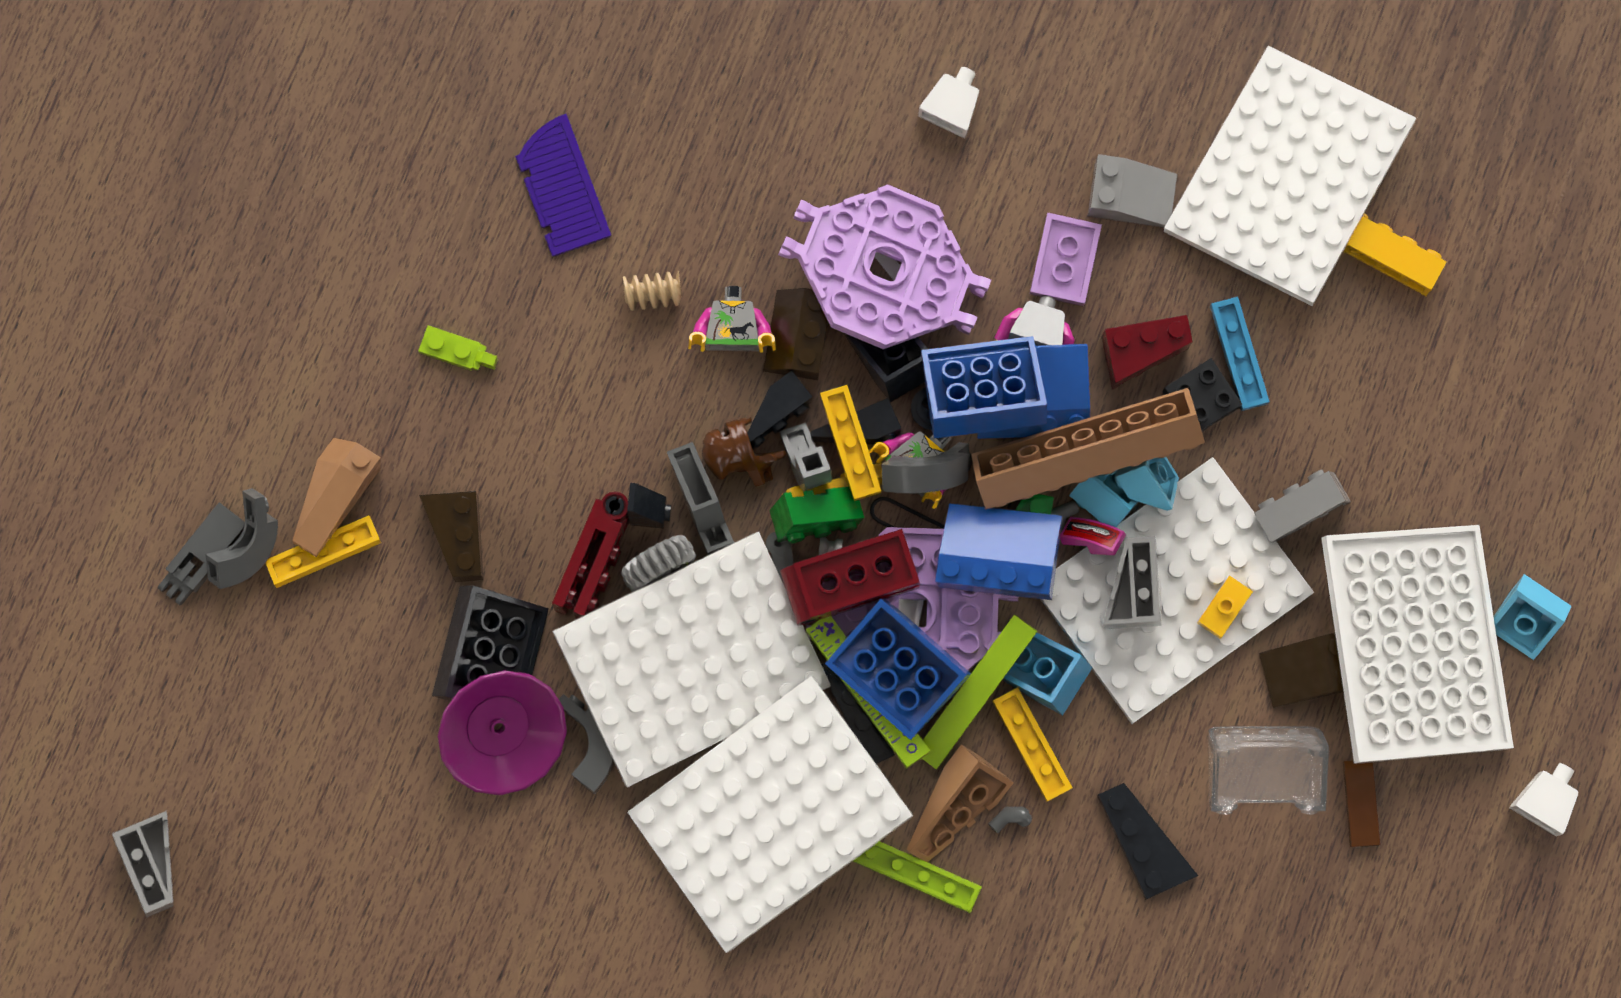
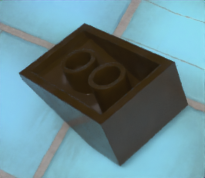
M1335 633L1259 653L1273 708L1344 692Z

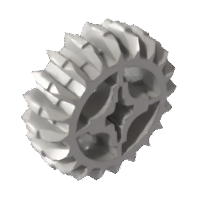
M683 535L672 536L632 558L623 567L621 572L626 586L630 588L631 592H634L693 563L696 554L691 542Z

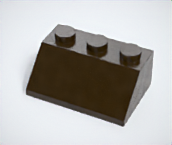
M795 288L776 291L770 327L771 333L775 337L776 350L773 351L771 346H767L763 372L786 375L793 371L799 378L818 380L828 320L813 289Z

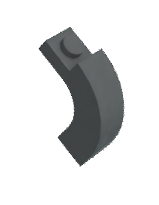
M806 423L779 431L789 458L790 467L802 491L832 481L831 469L822 446L815 447Z
M958 442L948 451L931 457L892 456L881 464L883 491L926 493L953 488L969 480L968 471L972 466L969 443Z
M253 488L242 491L245 524L238 540L226 549L206 554L208 581L219 589L239 584L250 578L264 565L274 548L278 532V520L267 514L269 504L266 497Z
M563 694L559 701L564 707V712L584 727L589 739L587 754L572 773V776L592 793L596 794L607 780L614 760L589 708L585 712L583 710L585 706L583 702L574 695L568 698Z

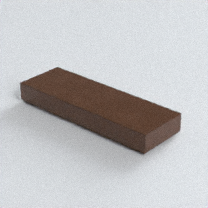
M1354 760L1344 761L1343 772L1350 847L1379 846L1380 835L1373 762L1354 764Z

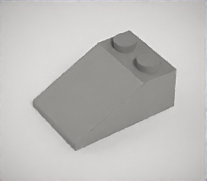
M1098 154L1094 165L1088 216L1165 227L1172 215L1177 174L1130 159Z

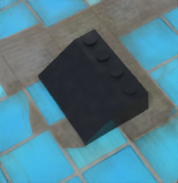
M474 585L460 586L432 696L452 701L459 690L480 676L501 671L532 675L549 608Z

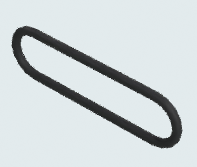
M884 496L875 499L870 507L872 518L885 527L895 526L876 517L874 508L880 501H888L942 529L945 527V525L889 497Z

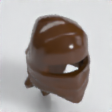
M750 417L748 419L741 418L740 420L726 422L724 424V432L722 433L718 429L708 432L703 440L702 457L707 467L717 479L723 480L731 473L747 471L755 487L773 480L771 466L775 461L784 458L786 452L783 450L773 453L754 454L745 429L746 425L752 423Z

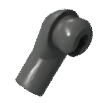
M1071 500L1051 510V515L1062 516L1061 532L1064 529L1066 518L1079 513L1075 500Z
M1007 806L988 825L998 834L1008 823H1018L1021 827L1028 826L1032 821V816L1029 814V810L1023 806Z

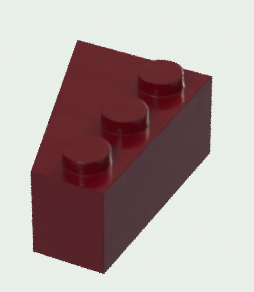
M1183 315L1105 329L1101 337L1112 390L1154 366L1160 365L1188 350L1193 342L1188 316Z

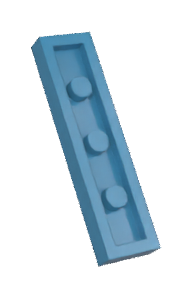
M1234 297L1211 303L1210 309L1234 389L1242 403L1241 411L1267 405L1270 401L1239 298Z

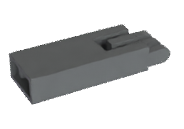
M219 502L165 568L169 573L159 584L158 589L163 592L171 584L172 587L166 595L172 599L180 591L181 594L175 602L178 605H182L193 591L196 593L208 579L206 554L226 549L234 544L240 537L245 522ZM196 556L204 564L193 577H190L188 574L192 569L196 568L191 561Z

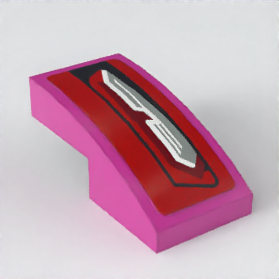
M1070 517L1060 534V540L1063 545L1087 546L1091 554L1115 555L1126 534L1123 530L1099 521Z

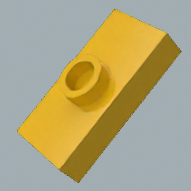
M1229 575L1197 624L1221 639L1253 591Z

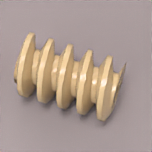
M677 271L675 279H673L670 272H666L664 280L661 279L659 273H655L653 281L650 280L648 274H644L642 282H639L637 276L633 275L630 284L626 277L623 276L625 301L631 311L635 310L637 302L642 310L646 309L648 301H650L654 309L657 308L659 300H661L664 307H668L670 299L673 300L675 306H679L681 300L679 271Z

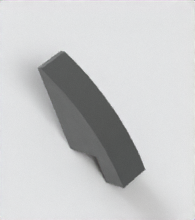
M693 442L667 451L671 466L707 556L733 544L734 541L725 523L720 503Z

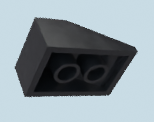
M844 333L868 373L890 402L925 382L921 350L928 348L919 337L881 349Z

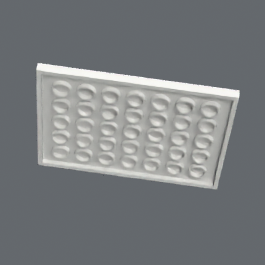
M1268 46L1164 227V232L1313 306L1412 129L1416 118Z
M1213 457L1177 482L1176 495L1171 510L1166 511L1148 504L1140 508L1116 527L1123 530L1126 536L1115 555L1091 554L1087 547L1056 568L1052 600L1040 599L1079 653L1092 666V671L1131 724L1135 723L1314 593L1276 541L1270 542L1254 511ZM1155 536L1162 626L1104 629L1103 621L1106 616L1126 538ZM1230 575L1253 592L1225 634L1219 639L1197 624V622Z
M1470 525L1327 535L1322 537L1354 764L1514 748L1480 526Z
M759 532L751 534L552 631L626 787L728 738L810 676L814 677L822 690L831 686L803 625L798 626L785 586Z
M810 676L628 811L630 817L726 953H729L913 817V814L813 676Z

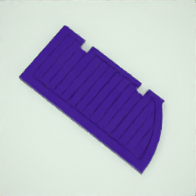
M565 113L539 128L524 145L520 154L515 156L520 171L530 170L532 175L524 178V182L541 228L551 227L552 232L544 236L552 257L612 236L569 119Z

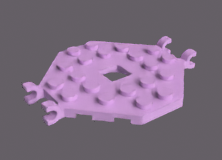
M885 185L878 188L877 191L865 195L862 193L844 199L842 203L830 207L827 205L817 208L801 200L793 219L801 222H813L804 245L786 236L778 254L784 258H797L831 328L881 349L952 324L956 325V328L962 333L969 335L976 323L977 316L959 311L966 290L970 288L974 295L983 298L991 282V279L973 274L969 265L965 264L959 252L961 249L952 231L948 230L943 220L944 215L939 206L890 185ZM876 252L902 262L895 281L885 280L873 275L870 271Z
M885 528L879 536L896 530H903L920 581L919 589L887 598V600L897 609H899V599L927 600L926 627L919 628L969 671L984 657L1001 633L998 632V600L1018 601V597L939 588L935 580L944 529ZM880 562L876 566V569L882 573H886L892 568L887 562ZM858 570L849 574V578L855 582L861 581L865 576ZM830 579L829 581H824L821 586L825 590H833L837 586V582ZM877 602L832 616V618L846 637H848Z

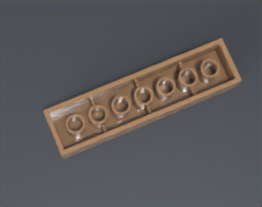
M1185 388L971 454L976 482L986 509L992 507H1002L1015 500L1029 499L1035 494L1045 491H1056L1068 484L1082 483L1091 477L1101 474L1108 475L1124 467L1138 466L1147 460L1165 458L1171 453L1180 450H1191L1205 443L1189 388Z

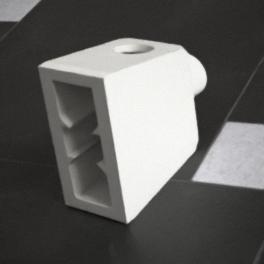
M961 67L956 78L944 74L921 104L918 116L965 138L979 94V90L971 86L976 73L969 68Z
M1559 763L1553 775L1546 771L1539 772L1509 808L1555 836L1562 835L1565 832L1578 796V791L1568 785L1574 770Z

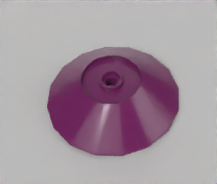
M501 671L480 676L459 690L443 712L438 732L441 760L456 781L474 792L504 795L525 790L546 776L561 755L567 733L564 707L550 686L530 674ZM497 723H502V727L500 729H494V726Z

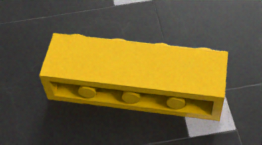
M1364 213L1343 252L1427 296L1447 261L1441 259L1442 256L1436 251L1430 249L1426 251L1417 246V242L1407 236L1400 237L1393 233L1392 228L1383 223L1376 224L1369 220L1368 216Z

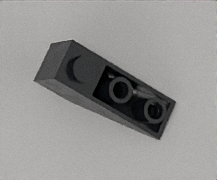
M793 371L769 387L747 432L753 450L766 441L764 437L773 431L774 434H777L788 425L786 421L795 415L799 418L810 409L809 404L811 403L812 395Z

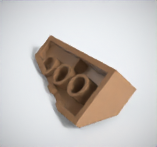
M333 438L317 459L292 542L317 557L380 471L381 457L357 442Z
M960 745L944 766L906 850L923 861L929 862L954 841V835L964 826L970 828L976 823L974 818L985 809L988 811L993 809L1014 782L978 754Z

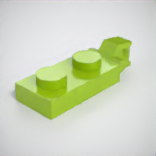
M429 325L418 350L420 354L470 371L473 369L478 371L480 365L495 370L498 362L496 355L485 352L487 346Z

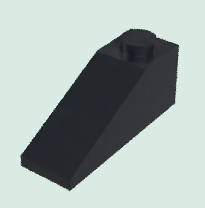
M888 398L856 411L866 444L875 445L877 442L883 443L888 439H894L901 433L902 428ZM829 424L817 428L810 433L813 442L835 443Z
M630 483L627 507L630 526L664 529V522H670L671 505L667 504L666 496L637 483Z

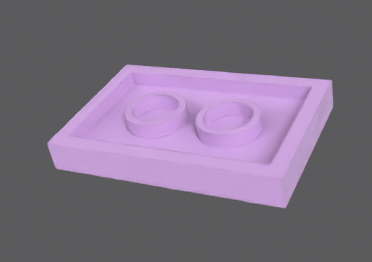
M1047 213L1030 294L1040 297L1050 296L1058 301L1084 306L1102 224Z

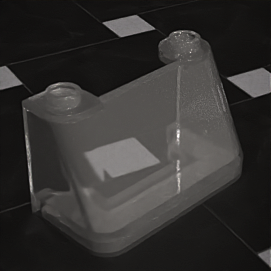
M1307 726L1210 728L1208 730L1209 806L1211 811H1215L1218 814H1230L1232 810L1238 808V803H1294L1304 814H1316L1318 811H1326L1329 745L1323 732L1318 728Z

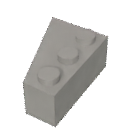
M1321 469L1307 477L1309 482L1299 487L1298 483L1283 491L1285 496L1275 501L1272 497L1258 505L1260 510L1254 514L1271 543L1277 542L1296 532L1319 517L1329 514L1328 512L1343 504L1344 506L1351 502L1334 472L1327 471L1324 473Z
M1155 536L1126 538L1106 616L1104 617L1103 627L1104 629L1162 626Z
M167 811L112 834L146 918L174 906Z

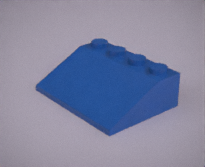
M1033 336L921 350L934 439L1047 424V402Z
M1087 344L1035 346L1047 402V424L976 433L977 439L1028 437L1090 418Z
M949 503L939 551L936 584L939 588L1052 600L1062 516L996 508L986 509L985 507Z
M880 599L825 663L910 740L915 737L971 675L967 669L887 599Z

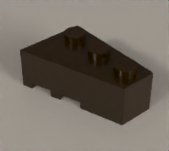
M477 492L419 495L454 581L484 580L479 497Z

